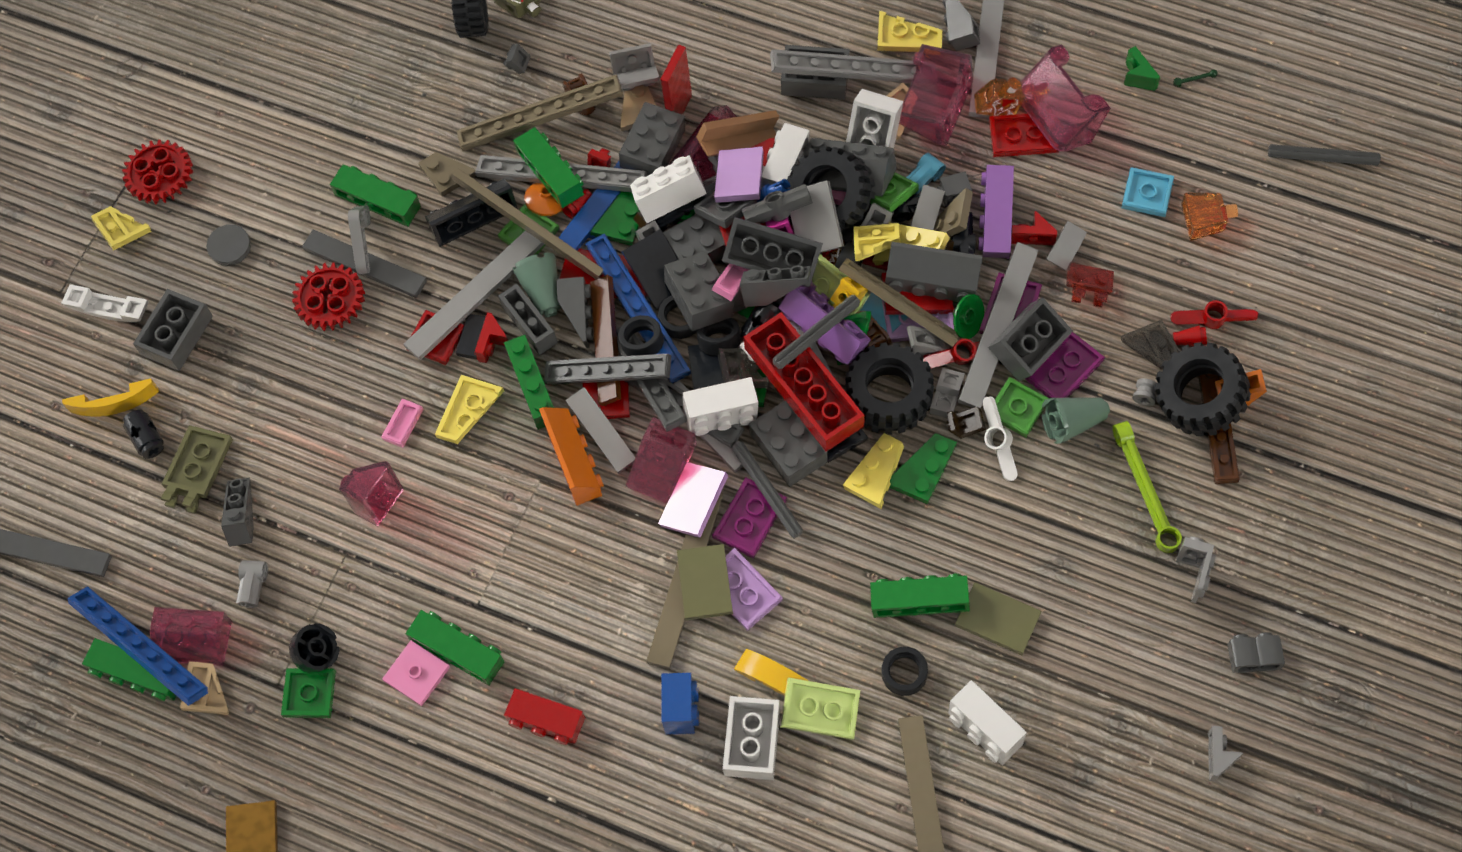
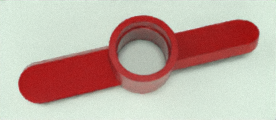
M1217 300L1207 303L1204 310L1174 311L1170 315V320L1174 324H1204L1210 329H1218L1223 326L1224 322L1254 321L1258 319V312L1256 310H1228L1223 302ZM1217 311L1221 314L1222 318L1214 319L1207 312Z
M960 339L950 349L923 356V362L927 361L931 368L953 362L958 365H965L975 357L980 341L973 343L969 339ZM958 345H963L969 350L970 355L968 359L961 358L957 354L956 348Z

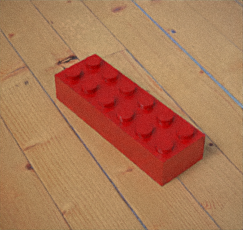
M781 312L743 337L744 348L825 452H827L864 427V414L810 347L782 369H778L773 364V358L800 337V334Z

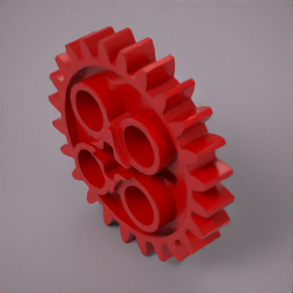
M159 139L157 144L154 145L151 140L148 147L141 144L142 150L134 149L135 156L128 155L131 161L124 162L126 169L122 170L125 175L122 179L127 190L133 197L136 196L139 201L144 199L149 204L152 199L157 204L159 199L166 203L167 197L174 200V193L181 195L180 188H188L185 181H192L189 175L194 173L191 168L193 163L190 160L189 154L182 146L179 147L177 142L171 144L167 140L163 144L161 139Z
M335 262L331 264L330 268L327 267L326 263H323V269L315 266V272L312 273L307 270V278L300 276L302 284L295 283L298 290L292 292L295 297L292 299L295 306L294 310L301 321L304 320L307 326L311 324L315 330L319 325L323 331L326 330L327 326H330L333 331L336 324L343 328V321L350 324V316L358 317L355 310L363 309L360 303L365 302L363 297L365 294L364 285L357 273H353L350 267L345 269L343 264L338 268ZM341 305L340 308L334 309L336 306Z

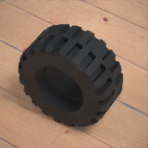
M824 146L820 150L816 148L810 150L809 156L802 155L799 158V165H793L791 168L794 171L793 175L787 178L791 186L790 189L804 184L806 186L816 184L823 174L831 170H838L844 175L847 191L843 202L836 208L841 234L846 233V229L853 230V227L857 226L856 222H863L866 216L864 213L869 211L872 206L869 204L870 200L875 199V192L871 191V187L875 186L874 179L870 178L871 170L869 167L864 166L865 162L861 158L841 148Z
M887 342L880 343V347L877 348L874 345L868 347L866 353L861 351L857 355L856 360L851 362L849 371L846 373L845 392L864 414V428L870 426L872 427V432L879 433V430H882L887 435H892V431H898L900 434L906 431V427L909 426L910 429H913L917 426L918 420H924L932 404L934 377L933 373L930 372L931 367L927 361L923 362V356L919 352L914 354L913 348L909 346L902 348L900 343H893V346H888ZM895 375L901 377L910 385L911 392L900 401L883 402L874 398L869 393L867 387L872 380L879 376Z
M1202 342L1194 343V347L1190 348L1188 345L1181 347L1182 351L1179 353L1174 351L1170 355L1171 359L1169 361L1165 360L1161 365L1163 371L1157 373L1156 380L1158 383L1155 384L1157 402L1171 424L1177 429L1181 428L1184 433L1189 435L1194 431L1196 436H1204L1206 432L1210 436L1216 435L1219 429H1223V431L1228 430L1231 422L1236 424L1241 419L1239 413H1245L1248 407L1245 401L1248 402L1250 400L1251 393L1249 391L1250 383L1245 370L1235 354L1230 353L1223 346H1220L1218 349L1215 343H1207V346H1204ZM1203 374H1214L1223 378L1222 390L1212 401L1202 405H1191L1182 400L1183 390L1193 378Z

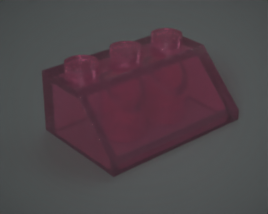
M386 461L352 469L350 474L342 479L339 488L353 512L377 527L404 490L391 465Z
M154 607L150 626V639L178 663L189 664V661L223 666L232 620L225 612Z

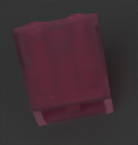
M653 417L642 438L626 487L668 504L681 473L697 446L695 433L680 427L666 432L660 420Z

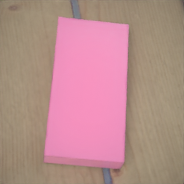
M729 263L714 284L712 291L732 301L741 288L740 281L743 272L749 269Z
M402 399L381 438L386 442L403 448L424 410L423 407Z

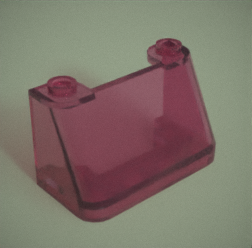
M922 44L919 52H916L913 58V64L916 65V73L905 96L899 124L937 144L946 146L972 86V55Z
M1061 44L1049 49L1020 81L1014 95L1052 147L1063 152L1091 143L1111 108L1099 95L1084 96L1062 68V66L1067 64L1069 54Z

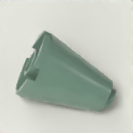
M546 252L544 253L545 257L538 258L537 254L518 261L515 264L516 268L513 267L512 269L533 305L541 315L548 318L558 314L557 311L561 306L557 300L558 273L556 257L553 253Z
M1100 397L1049 398L1042 404V408L1046 407L1045 414H1042L1044 429L1050 439L1054 438L1056 440L1055 444L1064 443L1103 422L1110 413L1108 403Z

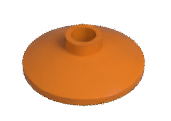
M534 183L526 190L524 202L531 212L541 216H552L562 211L560 205L542 183Z

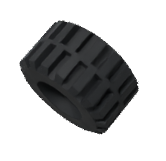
M451 0L453 20L458 36L460 38L486 36L488 32L486 0Z

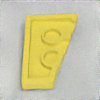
M879 10L877 51L941 53L942 30L919 22L916 24L905 21L903 17L897 16V18L888 16L886 12Z
M899 224L900 243L944 250L950 239L948 234L944 232ZM890 249L875 254L872 260L875 265H882L884 262L889 261Z
M461 375L436 430V438L458 444L504 392L503 387Z
M883 433L843 484L844 489L882 509L884 495L889 490L893 471H896L904 449L903 443Z

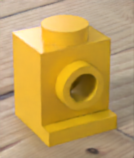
M844 277L841 279L840 285L830 300L834 302V308L846 299L843 297L844 294L847 298L850 295H855L861 302L868 290L850 277Z

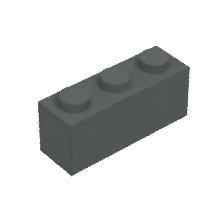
M517 283L498 295L504 311L521 333L526 336L528 342L539 356L558 343L554 330Z

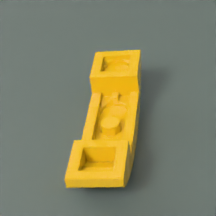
M150 378L129 383L130 392L92 401L83 394L62 399V404L73 414L90 417L109 416L128 411L143 404L156 395L159 390Z
M748 649L745 650L734 668V671L754 682L757 680L785 696L788 678L809 681L778 662Z

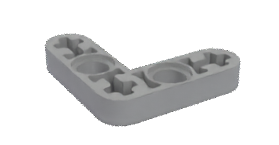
M368 205L356 206L348 211L355 268L357 274L370 273V262L364 228L371 224L370 210Z

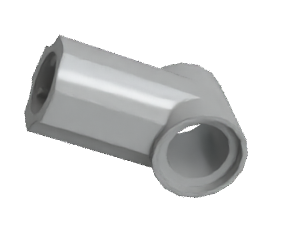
M242 560L240 562V585L236 601L239 606L246 608L258 607L262 583L266 582L268 576V564L266 561Z

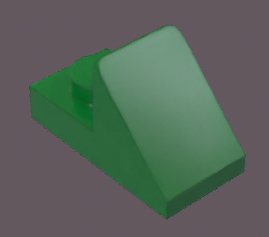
M1136 46L1128 49L1126 65L1130 71L1125 75L1124 85L1152 91L1156 90L1160 80L1158 73Z

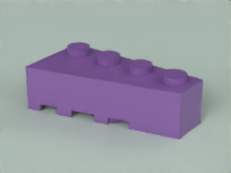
M987 165L986 172L981 174V185H984V194L981 193L980 207H984V215H980L979 229H983V237H979L978 250H982L983 257H1010L1014 166Z
M811 282L810 287L801 285L787 293L778 307L788 320L794 321L801 326V330L804 333L834 309L833 306L827 303L829 298L824 293L820 295L815 291L817 286L813 282ZM843 319L820 337L818 344L822 348L829 349L834 353L835 358L839 362L849 364L856 360L857 355L865 349L871 339L853 321Z

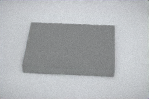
M826 180L807 186L813 203L791 212L795 235L823 243L820 253L844 247L830 181Z

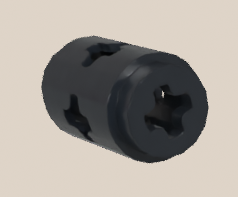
M774 301L769 305L755 306L741 328L740 336L743 338L781 313L782 311L778 308L780 305Z
M137 409L129 412L123 418V427L139 455L145 459H150L158 456L164 450V441L148 413L142 409Z

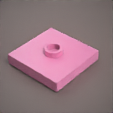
M410 641L382 680L422 707L450 669V666L421 646Z

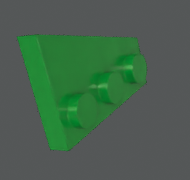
M621 191L590 231V235L598 237L605 233L609 241L632 246L636 238L635 231L639 229V225L633 218L637 212H640L635 203L633 193Z
M935 433L891 476L889 488L928 504L956 448L957 442Z

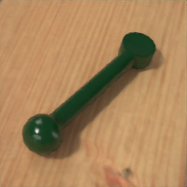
M1212 69L1209 73L1185 79L1175 78L1173 85L1180 87L1182 83L1207 77L1215 78L1218 72Z

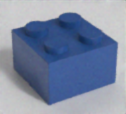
M661 673V722L665 734H695V726H699V711L697 704H695V702H699L697 680L693 681L691 673Z

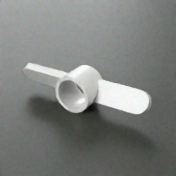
M991 396L985 397L983 399V408L989 424V429L984 435L985 443L989 448L995 449L1004 479L1006 481H1014L1018 473L1010 449L1013 441L1012 434L1008 429L1003 428L995 399ZM1001 430L1004 433V441L1000 446L996 447L993 443V435Z

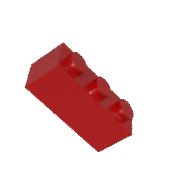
M514 688L504 713L509 726L522 730L523 727L531 729V733L539 737H545V735L554 737V741L563 745H567L568 742L576 743L586 718L581 710Z

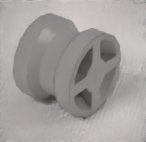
M1144 378L1137 380V391L1133 394V401L1140 405L1153 406L1156 402L1155 384L1157 382Z

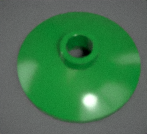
M968 294L964 296L955 309L953 319L954 330L962 339H970L980 330L984 318V304L978 295Z

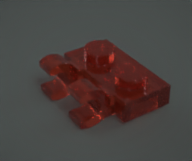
M1070 262L1067 269L1066 286L1073 288L1071 302L1081 303V298H1085L1087 290L1094 292L1093 306L1102 308L1103 302H1107L1108 295L1113 291L1114 271Z

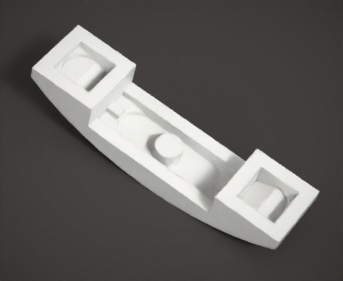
M70 284L61 304L73 310L103 319L120 322L141 321L149 301L127 296L124 299L93 293L89 288Z

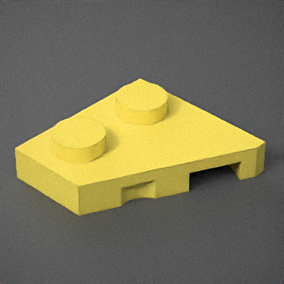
M111 206L91 216L92 221L113 251L151 232L148 224L144 223L142 225L134 221V217L122 214Z
M899 223L853 227L855 261H860L890 249L892 242L900 243Z

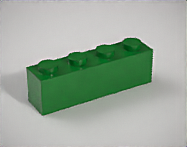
M534 127L513 140L519 156L561 208L566 207L584 195L582 179L578 174L574 175L571 172L572 168L567 160L562 161L558 149L555 146L551 147L549 145V139L544 132L540 134Z
M342 164L330 183L335 196L358 206L368 205L370 211L409 227L421 208L418 196L413 191L400 189L392 182L386 183L374 174H365L355 166L349 167Z
M525 335L504 342L536 428L539 430L545 427L539 409L554 407Z
M955 573L948 575V577L929 575L925 576L924 579L903 577L897 581L879 579L876 582H870L871 609L874 618L970 611L967 575L962 576V574Z
M420 610L405 633L408 639L490 686L505 662L500 655L502 652L492 645L484 646L481 644V640L471 633L468 636L461 632L462 629L452 622H449L447 625L441 621L442 618L432 611L426 613Z
M94 638L82 662V665L88 669L87 673L99 679L102 676L108 677L109 682L118 686H122L125 683L130 685L131 690L143 694L144 691L152 693L151 697L163 702L165 699L175 700L176 695L120 647Z

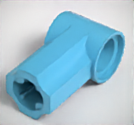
M930 153L924 154L919 160L917 167L906 177L919 184V190L913 195H918L923 185H928L932 180H938L946 169V165Z

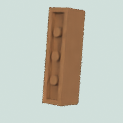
M776 110L705 122L696 137L708 157L718 156L719 150L750 148L769 138H775L776 132L773 128L780 116Z

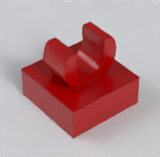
M601 148L600 151L591 149L588 153L587 165L610 167V151Z

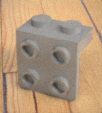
M651 43L609 52L613 75L617 74L623 91L632 90L635 86L640 85L652 86L660 81L655 67Z
M1185 537L1176 561L1199 568L1191 599L1192 603H1196L1199 597L1203 598L1205 591L1208 589L1211 578L1209 574L1214 566L1216 554L1212 553L1214 545L1205 543L1198 537Z

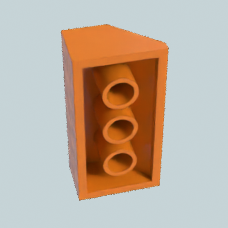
M540 408L539 411L576 506L601 497L600 488L604 487L600 474L595 475L592 468L596 467L592 455H587L584 448H587L588 445L584 435H579L577 432L580 425L576 415L571 416L568 408Z

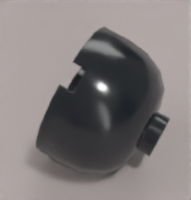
M320 623L302 627L291 638L289 644V654L293 663L300 670L308 673L321 672L331 667L337 660L340 652L335 640L337 637L329 627Z

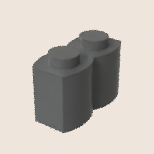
M1271 632L1260 633L1257 637L1238 634L1233 636V639H1230L1227 644L1232 673L1275 671L1282 669L1285 665L1280 636L1273 635Z

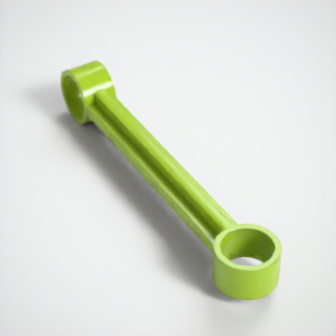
M1124 421L1112 426L1114 439L1124 452L1158 532L1155 539L1156 546L1164 553H1172L1178 549L1182 541V535L1177 528L1170 526L1136 447L1130 423ZM1164 533H1171L1176 537L1177 543L1175 546H1166L1161 542L1160 536Z

